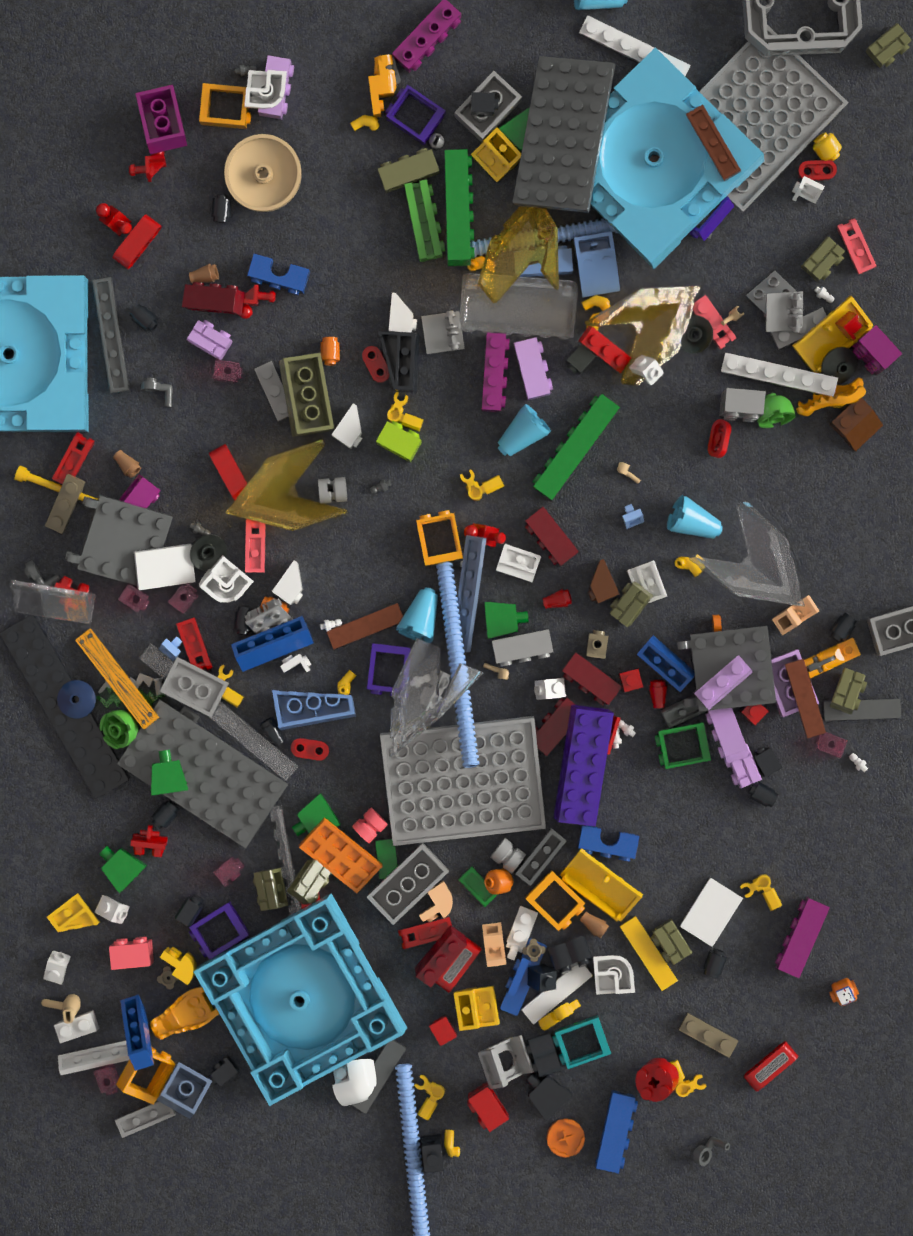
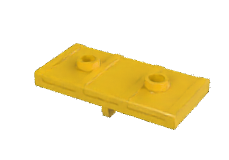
M849 296L798 342L794 343L792 347L812 372L821 373L822 361L829 351L837 347L850 348L872 329L873 323L854 298ZM848 311L856 313L859 316V322L863 326L854 334L856 337L854 341L846 338L835 324Z
M582 848L560 874L562 881L615 921H622L643 896L641 892L637 891Z

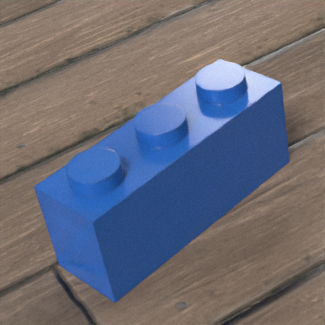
M654 635L637 653L642 660L679 692L695 676L694 670Z

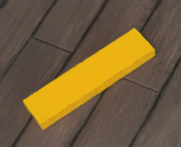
M636 916L620 926L661 991L678 981Z

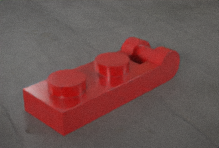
M77 432L52 479L63 484L67 474L76 477L95 441L90 438L86 439L83 437V434ZM78 444L84 446L82 451L76 448Z
M195 617L177 623L176 625L190 663L201 669L207 668L209 670L213 668ZM202 656L204 661L197 663L195 658Z
M450 916L398 930L399 936L402 937L403 941L401 943L402 949L437 941L449 926H452ZM414 933L415 940L410 941L409 934Z

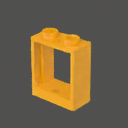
M203 83L199 117L200 124L246 129L247 124L251 122V112H248V108L244 106L246 87ZM212 91L243 94L241 120L209 117Z
M449 510L438 512L439 516L431 517V514L419 516L420 520H416L425 566L463 559L454 513L450 514ZM450 520L457 552L428 557L422 525Z
M552 870L525 897L558 931L561 928L565 930L571 924L570 919L574 915L578 916L585 909L583 907L585 902ZM554 880L578 902L559 923L535 901Z
M151 1046L153 1058L161 1061V1064L147 1089L131 1083L137 1070L135 1071L130 1059L116 1085L122 1092L154 1105L176 1064L171 1059L172 1056L164 1051H161V1053L156 1052V1049Z

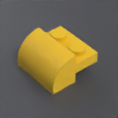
M496 127L471 155L496 182H499L520 162L521 152Z
M167 947L160 958L174 966L176 969L172 975L188 985L195 976L193 971L197 968L194 956L188 951L183 957L181 956L182 952L175 947Z
M494 986L473 987L454 992L459 1031L500 1024Z

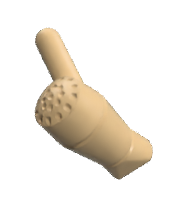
M70 994L63 1002L43 999L41 1004L44 1007L62 1010L64 1023L69 1024L73 1022L75 1015L80 1009V998L75 994Z

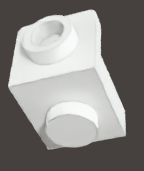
M804 176L801 183L796 182L792 190L795 193L792 200L796 201L798 196H801L816 204L825 186Z
M645 355L636 358L629 367L632 373L643 376L649 385H653L663 375V370L656 359Z
M301 654L294 658L292 655L282 660L284 664L280 666L284 673L300 663L306 672L311 670L309 668L311 665L306 655L302 657Z
M564 678L535 681L534 692L536 699L566 697Z
M102 895L95 913L111 922L122 924L127 917L129 906Z
M52 951L47 961L43 979L62 985L71 956L62 952Z

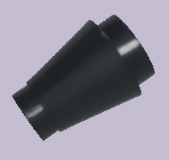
M269 717L259 724L261 726L260 730L275 746L285 741L281 730L278 728V722L273 717Z

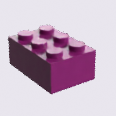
M173 85L135 93L150 154L187 146Z
M877 325L851 346L858 360L862 359L866 363L865 368L871 374L875 373L876 375L884 371L902 355L900 350Z

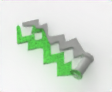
M139 673L137 680L130 677V680L137 689L143 681L148 687L154 681L156 696L151 691L146 695L142 689L139 690L150 706L159 697H165V694L160 692L163 686V678L155 679ZM105 681L98 693L100 694L107 689L110 694L113 689ZM114 693L111 694L107 701L101 696H97V699L106 708L112 702L117 707L122 702Z

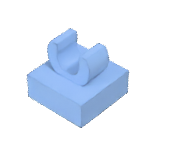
M632 504L625 506L626 514L622 517L626 529L644 522L641 509L634 511Z
M178 637L172 642L166 638L159 649L174 661L181 652L178 647L182 641Z

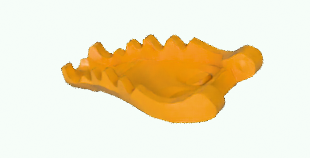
M856 378L847 385H837L834 397L813 394V399H809L805 404L798 401L797 413L806 417L824 407L840 408L846 404L859 401L866 394L862 378Z
M199 986L178 997L161 1015L150 1022V1026L154 1035L162 1040L172 1034L198 1029L218 1016L219 1012L217 1008L213 1009L202 986Z

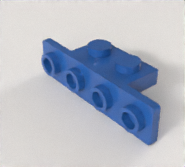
M529 938V940H528V942H527V944H526V947H527L528 944L530 943L531 938ZM537 941L540 946H544L546 949L547 946ZM522 954L520 960H516L513 970H515L513 978L509 977L505 986L508 990L500 1006L501 1010L515 1016L519 1014L530 987L527 985L528 967L539 965L543 954L538 957L536 962H532L531 958Z

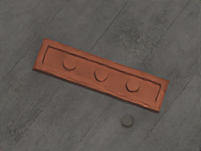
M702 104L687 113L688 120L723 180L726 181L740 173V167L704 105Z
M397 603L329 630L327 634L333 649H336L399 624L403 615Z
M804 659L784 664L806 737L811 738L826 733Z

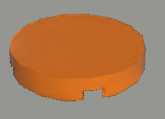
M568 1118L558 1119L552 1123L546 1136L550 1150L557 1156L564 1158L579 1153L585 1141L584 1131L580 1124Z

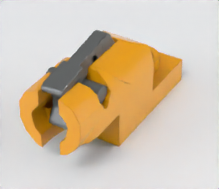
M392 55L375 57V76H368L373 116L376 118L381 117V111H384L383 100H379V98L394 96L397 88L396 85L401 82Z
M850 638L804 661L809 669V678H812L861 654L854 638Z

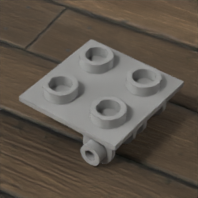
M774 271L746 296L764 313L766 318V293L797 291Z
M803 291L766 293V332L789 330L800 332V330H803Z
M447 311L441 314L421 316L427 354L465 349L459 311Z
M279 598L267 602V606L263 604L264 612L260 606L247 612L245 623L256 634L293 620L281 607L282 603Z

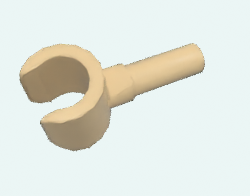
M739 306L733 308L729 312V316L721 321L723 326L731 320L737 321L744 315V312L740 314L737 311Z
M620 462L617 471L639 484L641 480L628 471L630 465Z
M487 663L484 664V668L498 672V679L508 680L509 671L507 669L494 667Z

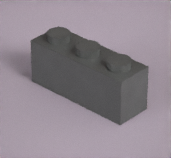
M550 828L516 870L515 874L531 886L565 844L566 839Z

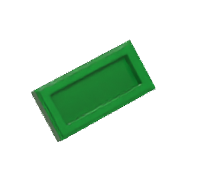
M392 839L375 841L377 860L383 866L379 870L380 879H385L398 866L396 848L393 846Z
M472 866L458 879L484 907L498 895L489 893L484 884L485 879Z

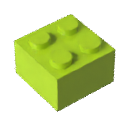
M395 421L391 423L386 422L376 441L377 445L410 463L422 442L419 439V434L412 430L404 431L402 425Z

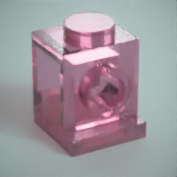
M215 359L213 379L238 383V378H242L243 367H240L239 362ZM231 368V373L225 374V369Z
M131 584L126 586L118 599L136 612L144 611L150 603L147 600L149 596ZM134 596L139 597L140 600L138 603L133 602Z
M182 584L168 603L181 613L186 614L198 598L197 590L190 584L186 586ZM182 594L187 595L186 601L181 600Z
M826 732L818 736L816 745H818V750L841 758L848 740ZM829 741H834L835 745L833 748L828 746Z
M232 857L213 873L226 887L230 884L228 880L234 881L241 875L239 871L245 866L238 858L234 859Z
M114 1064L96 1069L93 1072L101 1094L106 1092L108 1096L118 1092L116 1083L119 1077ZM105 1078H108L110 1080L109 1085H106L104 1083Z

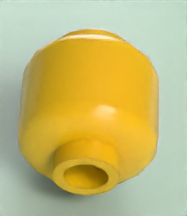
M824 132L813 141V150L821 160L834 161L840 156L839 151L842 146L832 133L827 134Z

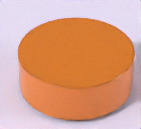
M719 614L712 615L713 632L722 631L721 616Z

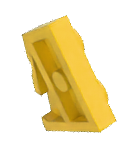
M78 893L47 916V919L57 932L98 925L100 923Z

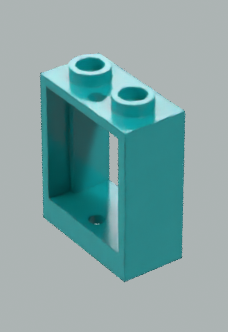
M598 1015L554 1030L555 1036H552L555 1046H560L562 1054H559L562 1066L566 1065L567 1069L611 1054ZM593 1024L601 1050L570 1060L561 1035Z

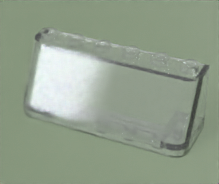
M464 274L462 279L459 329H463L465 332L478 330L483 333L501 332L506 335L519 333L522 336H531L533 334L543 338L558 336L561 339H569L574 337L578 284L568 280Z

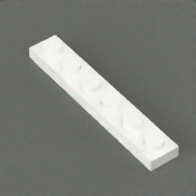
M588 15L579 34L638 63L654 49V47ZM660 51L686 76L691 65Z
M725 353L721 369L722 373L834 397L838 381L837 377Z

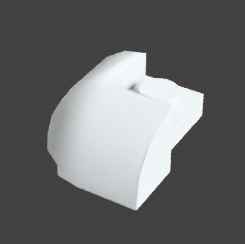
M249 70L244 106L246 108L268 109L278 105L284 97L287 71L267 70L265 72Z
M222 555L214 566L204 574L199 587L215 600L228 603L240 598L254 581Z
M616 955L593 957L596 995L635 993L633 970L626 959Z
M353 1060L333 1071L335 1084L332 1085L336 1099L343 1106L368 1100L374 1086H376L374 1060Z

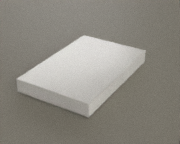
M184 544L135 551L134 559L138 590L195 582L194 565L190 559L192 545Z
M709 878L680 924V927L713 947L743 898L714 879Z

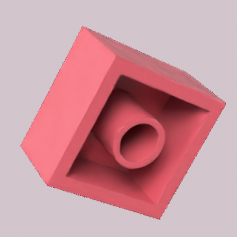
M147 936L136 937L133 941H128V938L116 939L109 946L111 970L147 967L154 963L152 939L147 940Z

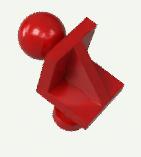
M164 151L150 154L151 156H145L144 166L131 164L129 166V174L136 176V174L146 173L148 182H152V177L162 167H167Z
M101 203L96 207V213L100 217L99 220L117 235L130 233L132 229L131 220L119 210L105 203Z
M254 284V287L244 294L242 315L239 316L243 319L250 318L253 313L250 306H258L259 300H269V302L273 303L276 299V293L274 291H270V293L259 292V285Z
M473 523V525H468L464 529L465 537L469 535L487 538V546L496 547V543L503 544L506 540L504 533L499 532L498 528Z

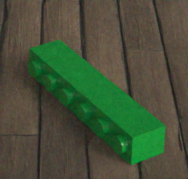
M468 149L445 150L448 266H471V259H475L474 247L470 248V241H474V229H470V222H474L473 211H469V204H473V192H469V186H472V174H468V168H472V156H468Z
M603 394L593 398L589 404L591 409L588 413L585 411L578 419L580 424L577 428H571L566 435L569 439L565 444L563 442L560 443L555 450L558 454L554 459L549 458L544 465L546 468L544 473H538L533 480V483H535L533 488L550 501L553 500L620 408Z

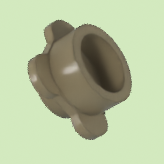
M531 939L528 946L522 949L524 955H528L532 962H536L538 957L545 953V947L540 946L536 939Z
M169 966L164 967L163 973L157 977L158 983H162L167 989H172L176 980L179 979L172 975L173 971Z

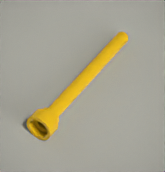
M23 466L18 467L14 480L19 482H27L28 480L60 492L62 487L60 484L31 474ZM81 493L78 499L83 501L84 496L97 500V498Z

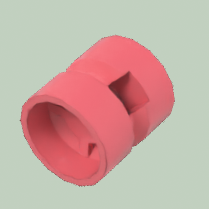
M371 807L364 814V819H359L352 827L367 843H370L377 836L376 832H381L388 823Z

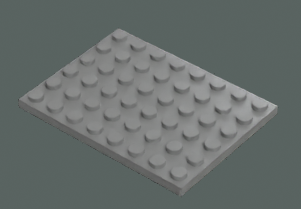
M767 25L768 35H778ZM749 41L699 91L764 153L765 161L738 188L735 187L727 195L733 205L743 213L849 103L800 55L765 56Z
M534 716L473 723L472 725L475 726L473 731L476 733L474 735L476 737L475 743H477L476 749H478L476 755L479 756L477 761L480 764L472 768L462 766L464 761L461 759L463 755H461L462 749H460V745L462 744L459 743L461 737L458 736L460 733L457 729L458 725L380 733L393 846L546 829Z

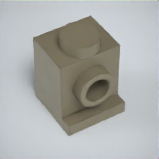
M593 630V634L589 633L586 649L587 657L606 659L608 636H604L605 632ZM595 641L601 642L600 648L594 646Z

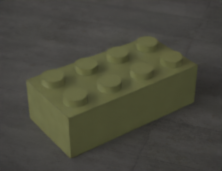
M321 353L288 357L280 360L279 366L292 437L328 432L334 429Z

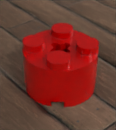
M664 1058L649 1060L636 1074L637 1090L644 1100L658 1102L666 1099L678 1085L679 1073L677 1068Z

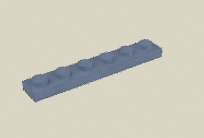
M466 535L457 597V608L460 615L458 620L461 621L459 626L462 628L460 632H462L461 638H463L461 643L464 644L462 649L465 652H471L487 539Z

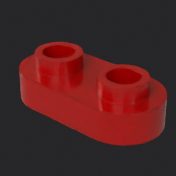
M831 160L805 161L798 168V175L801 179L805 176L813 181L830 180L837 172L836 164ZM823 168H828L830 173L825 174ZM804 169H809L811 173L806 175Z
M375 346L365 348L362 358L371 377L378 383L386 382L390 374L380 350ZM370 352L375 353V358L370 359L368 354ZM379 369L384 371L382 376L377 375Z
M718 419L712 425L708 443V453L712 457L721 458L727 452L731 434V424L728 421Z
M298 738L292 742L291 752L300 758L324 760L329 754V747L322 741ZM299 744L304 746V750L301 752L297 750ZM318 747L323 749V753L320 755L316 753V748Z

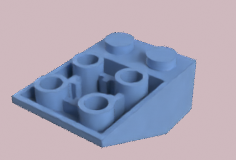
M612 231L575 237L573 245L582 298L619 292L620 285Z

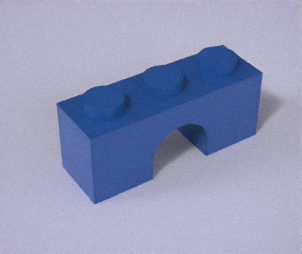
M253 254L247 275L252 283L262 285V282L270 284L269 287L276 290L285 288L288 289L290 294H304L310 274L309 269L290 264L286 275L276 276L271 270L273 265L271 258Z
M588 825L581 826L578 848L584 849L588 854H592L593 851L600 852V856L611 858L612 855H617L619 860L630 861L631 858L635 859L639 835L619 831L618 840L612 845H606L600 839L601 828Z

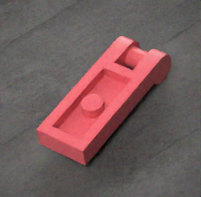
M853 218L844 225H837L838 233L845 244L857 274L859 275L875 268V261L856 219ZM853 230L854 235L848 236L847 231Z
M706 295L690 305L695 315L702 316L710 322L713 328V341L720 350L725 347L726 343L736 339L735 334L728 325L725 324L723 326L721 324L723 318ZM723 330L726 335L720 338L717 334Z
M246 519V573H265L266 519H260L259 521ZM252 528L259 529V534H252Z

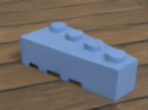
M272 690L278 728L280 730L356 717L354 701L351 695Z

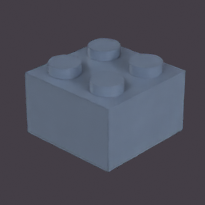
M178 1062L159 1094L157 1101L190 1119L195 1114L212 1081Z

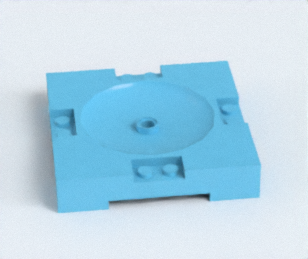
M655 47L614 87V91L610 94L590 205L654 269L681 243V240L735 187L738 188L765 161L764 153L724 114H721ZM702 104L741 169L740 173L726 181L721 177L686 116L687 113ZM654 155L660 157L657 162H651L650 158Z
M84 275L0 277V432H89V394L87 393L88 279ZM13 350V358L6 359V352Z
M332 893L259 934L200 964L193 971L211 1004L217 1008L252 1070L250 1073L269 1106L303 1089L309 1083L367 1052H372L402 1036L407 1029L380 978L376 977L363 954L358 939ZM296 996L303 997L305 1002L299 1003L296 1000Z

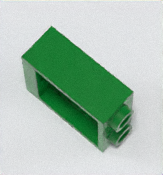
M704 722L657 731L658 735H655V742L657 747L660 746L661 754H658L660 766L664 765V769L711 761ZM696 729L701 757L669 763L664 735Z

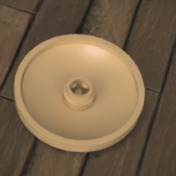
M258 134L243 139L231 150L226 160L224 175L229 192L239 204L253 211L269 212L285 206L292 200L299 189L302 172L298 156L287 142L273 135Z

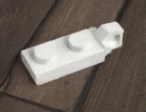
M523 906L519 907L507 939L506 947L510 948L507 958L515 960L517 952L522 953V949L526 947L538 912Z

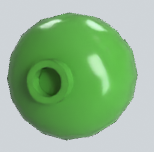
M775 393L765 396L764 415L758 418L757 421L761 428H773L772 423L778 422L784 425L795 418V410L792 403L786 397L776 395Z
M114 710L105 714L100 720V731L103 730L105 735L103 739L114 749L130 745L137 736L138 723L128 711Z

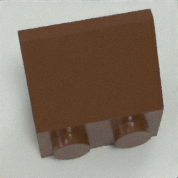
M862 397L859 401L847 406L829 423L855 452L883 426L874 410Z
M604 559L598 561L589 585L590 591L587 592L591 602L595 601L596 604L619 595Z

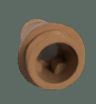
M208 264L193 272H189V278L191 283L215 282V280L219 279V274L215 264Z
M119 450L113 456L125 476L132 478L141 470L139 462L125 454L122 450Z
M585 912L580 919L595 937L601 938L609 928L606 921L588 912Z

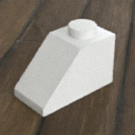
M392 293L389 332L416 331L417 319H413V313L396 293Z
M354 403L332 433V437L350 449L353 446L357 447L363 439L360 437L362 431L357 405Z
M295 560L272 590L274 594L290 605L293 603L297 604L303 596L301 594L303 588L299 564Z

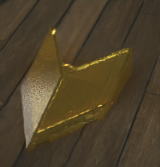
M519 206L503 225V231L498 236L494 235L491 238L478 281V285L493 303L499 301L529 265L537 263L541 264L540 271L553 288L559 290L558 228L546 208Z
M701 286L638 289L584 322L586 326L596 327L631 323L637 334L629 355L631 360L626 365L621 379L622 384L639 386L645 381L643 376L632 373L629 368L635 359L641 355L656 359L661 367L679 352L681 347L680 341L683 333L686 332L695 305L693 302Z
M323 439L267 458L235 502L226 511L227 514L291 531L349 514L347 509L320 504L319 502L298 497L295 484L324 448L325 443Z

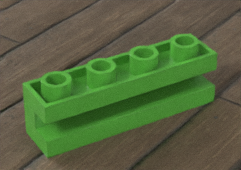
M422 180L415 184H404L419 260L422 262L441 258L442 252H445L443 240L439 241L438 233H441L440 223L435 222L434 215L438 213L436 203L431 202L430 196L434 195L432 184L428 185L427 180Z

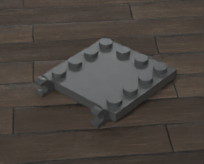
M99 495L97 500L84 496L82 504L95 509L80 555L67 551L65 555L66 561L77 563L76 568L79 570L137 586L134 552L163 548L173 516L103 495Z
M768 626L690 635L691 641L677 642L678 650L692 648L697 690L738 655L753 672L710 710L777 703ZM698 697L684 699L685 707L699 706V711H708Z

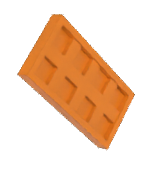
M325 817L299 844L301 850L317 860L356 893L383 867L380 861Z

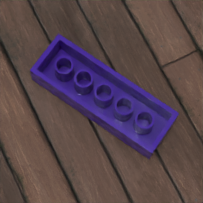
M571 705L553 816L558 822L596 826L614 713L609 709Z

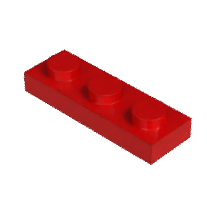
M590 325L578 340L619 373H622L631 360L628 354Z

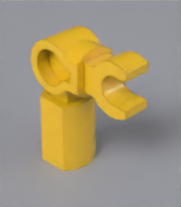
M396 392L394 394L395 403L391 405L387 413L388 421L390 423L392 421L400 422L402 426L420 431L424 419L407 413L405 415L402 414L404 410L402 407L407 404L408 396L406 395L403 401H399L397 399L399 392Z
M469 470L471 474L469 479H465L463 474H460L462 482L467 484L466 489L473 501L480 500L485 493L488 495L504 487L499 475L483 482L479 486L478 482L474 481L475 474L472 470Z
M222 665L219 668L218 678L225 681L233 675L234 671L231 670L228 675H225L223 673L225 665ZM229 687L226 688L222 696L223 700L238 708L244 698Z
M762 874L753 879L752 883L741 884V889L744 887H749L750 892L745 894V898L751 897L756 890L758 892L763 890L762 895L770 911L782 906L775 889L770 887L771 880L768 875Z
M578 1000L570 1004L565 1003L540 1019L538 1022L541 1029L546 1031L574 1013L573 1011L581 1006Z
M678 1060L669 1062L677 1068L679 1073V1082L675 1091L680 1097L688 1096L689 1093L694 1092V1089L702 1090L707 1087L705 1083L702 1085L697 1084V1080L703 1078L702 1074L695 1075L691 1081L689 1079L683 1081L685 1076Z
M420 1075V1078L424 1080V1085L420 1086L416 1083L414 1086L418 1090H426L430 1098L427 1097L417 1114L425 1120H429L438 1105L436 1101L444 1096L445 1089L442 1085L436 1084L433 1081L430 1083L425 1075Z

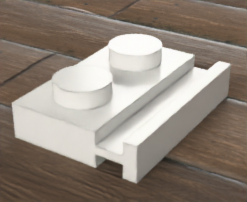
M504 544L496 571L533 582L541 556Z
M655 561L627 570L632 583L637 582L653 595L648 603L667 597Z

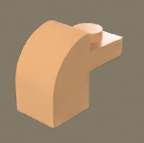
M808 595L783 610L772 620L780 633L784 635L818 613L819 609Z
M442 881L427 892L434 905L419 914L423 922L426 920L428 922L433 921L438 917L437 913L439 912L445 918L452 909V894L445 882Z
M501 922L483 924L487 967L506 965Z

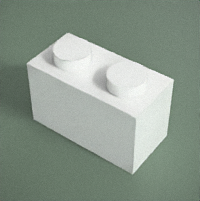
M94 1010L75 1016L72 1023L67 1024L62 1020L54 1025L60 1043L96 1032L99 1029Z

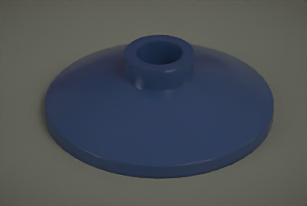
M73 680L61 687L57 696V703L62 713L74 719L83 718L94 709L96 695L88 683ZM74 696H78V703L72 701Z

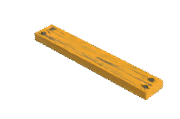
M88 629L75 640L143 729H146L159 718L92 629Z

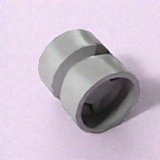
M345 477L334 478L333 481L329 478L318 479L320 504L331 503L332 500L347 502Z
M504 838L490 858L498 864L503 863V868L512 874L526 854L519 848L514 849L513 844Z

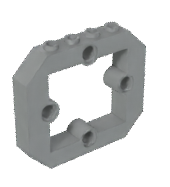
M742 0L745 39L765 56L841 53L862 29L860 0H842V3L836 0H828V7L832 11L838 12L839 32L815 33L812 28L804 26L798 29L796 34L768 35L766 14L773 6L774 0H765L767 2L766 6L761 5L759 0ZM800 36H806L808 38V41H802Z

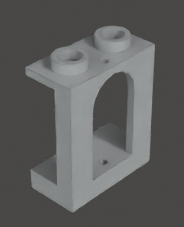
M522 1035L509 1037L478 1052L490 1089L505 1087L509 1081L523 1074L534 1072ZM506 1050L513 1057V1065L504 1072L498 1054Z

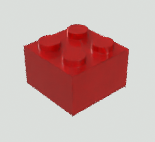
M488 1082L468 1093L467 1105L473 1113L477 1112L479 1115L478 1122L483 1129L487 1128L491 1132L509 1120L507 1110L494 1090L489 1088Z

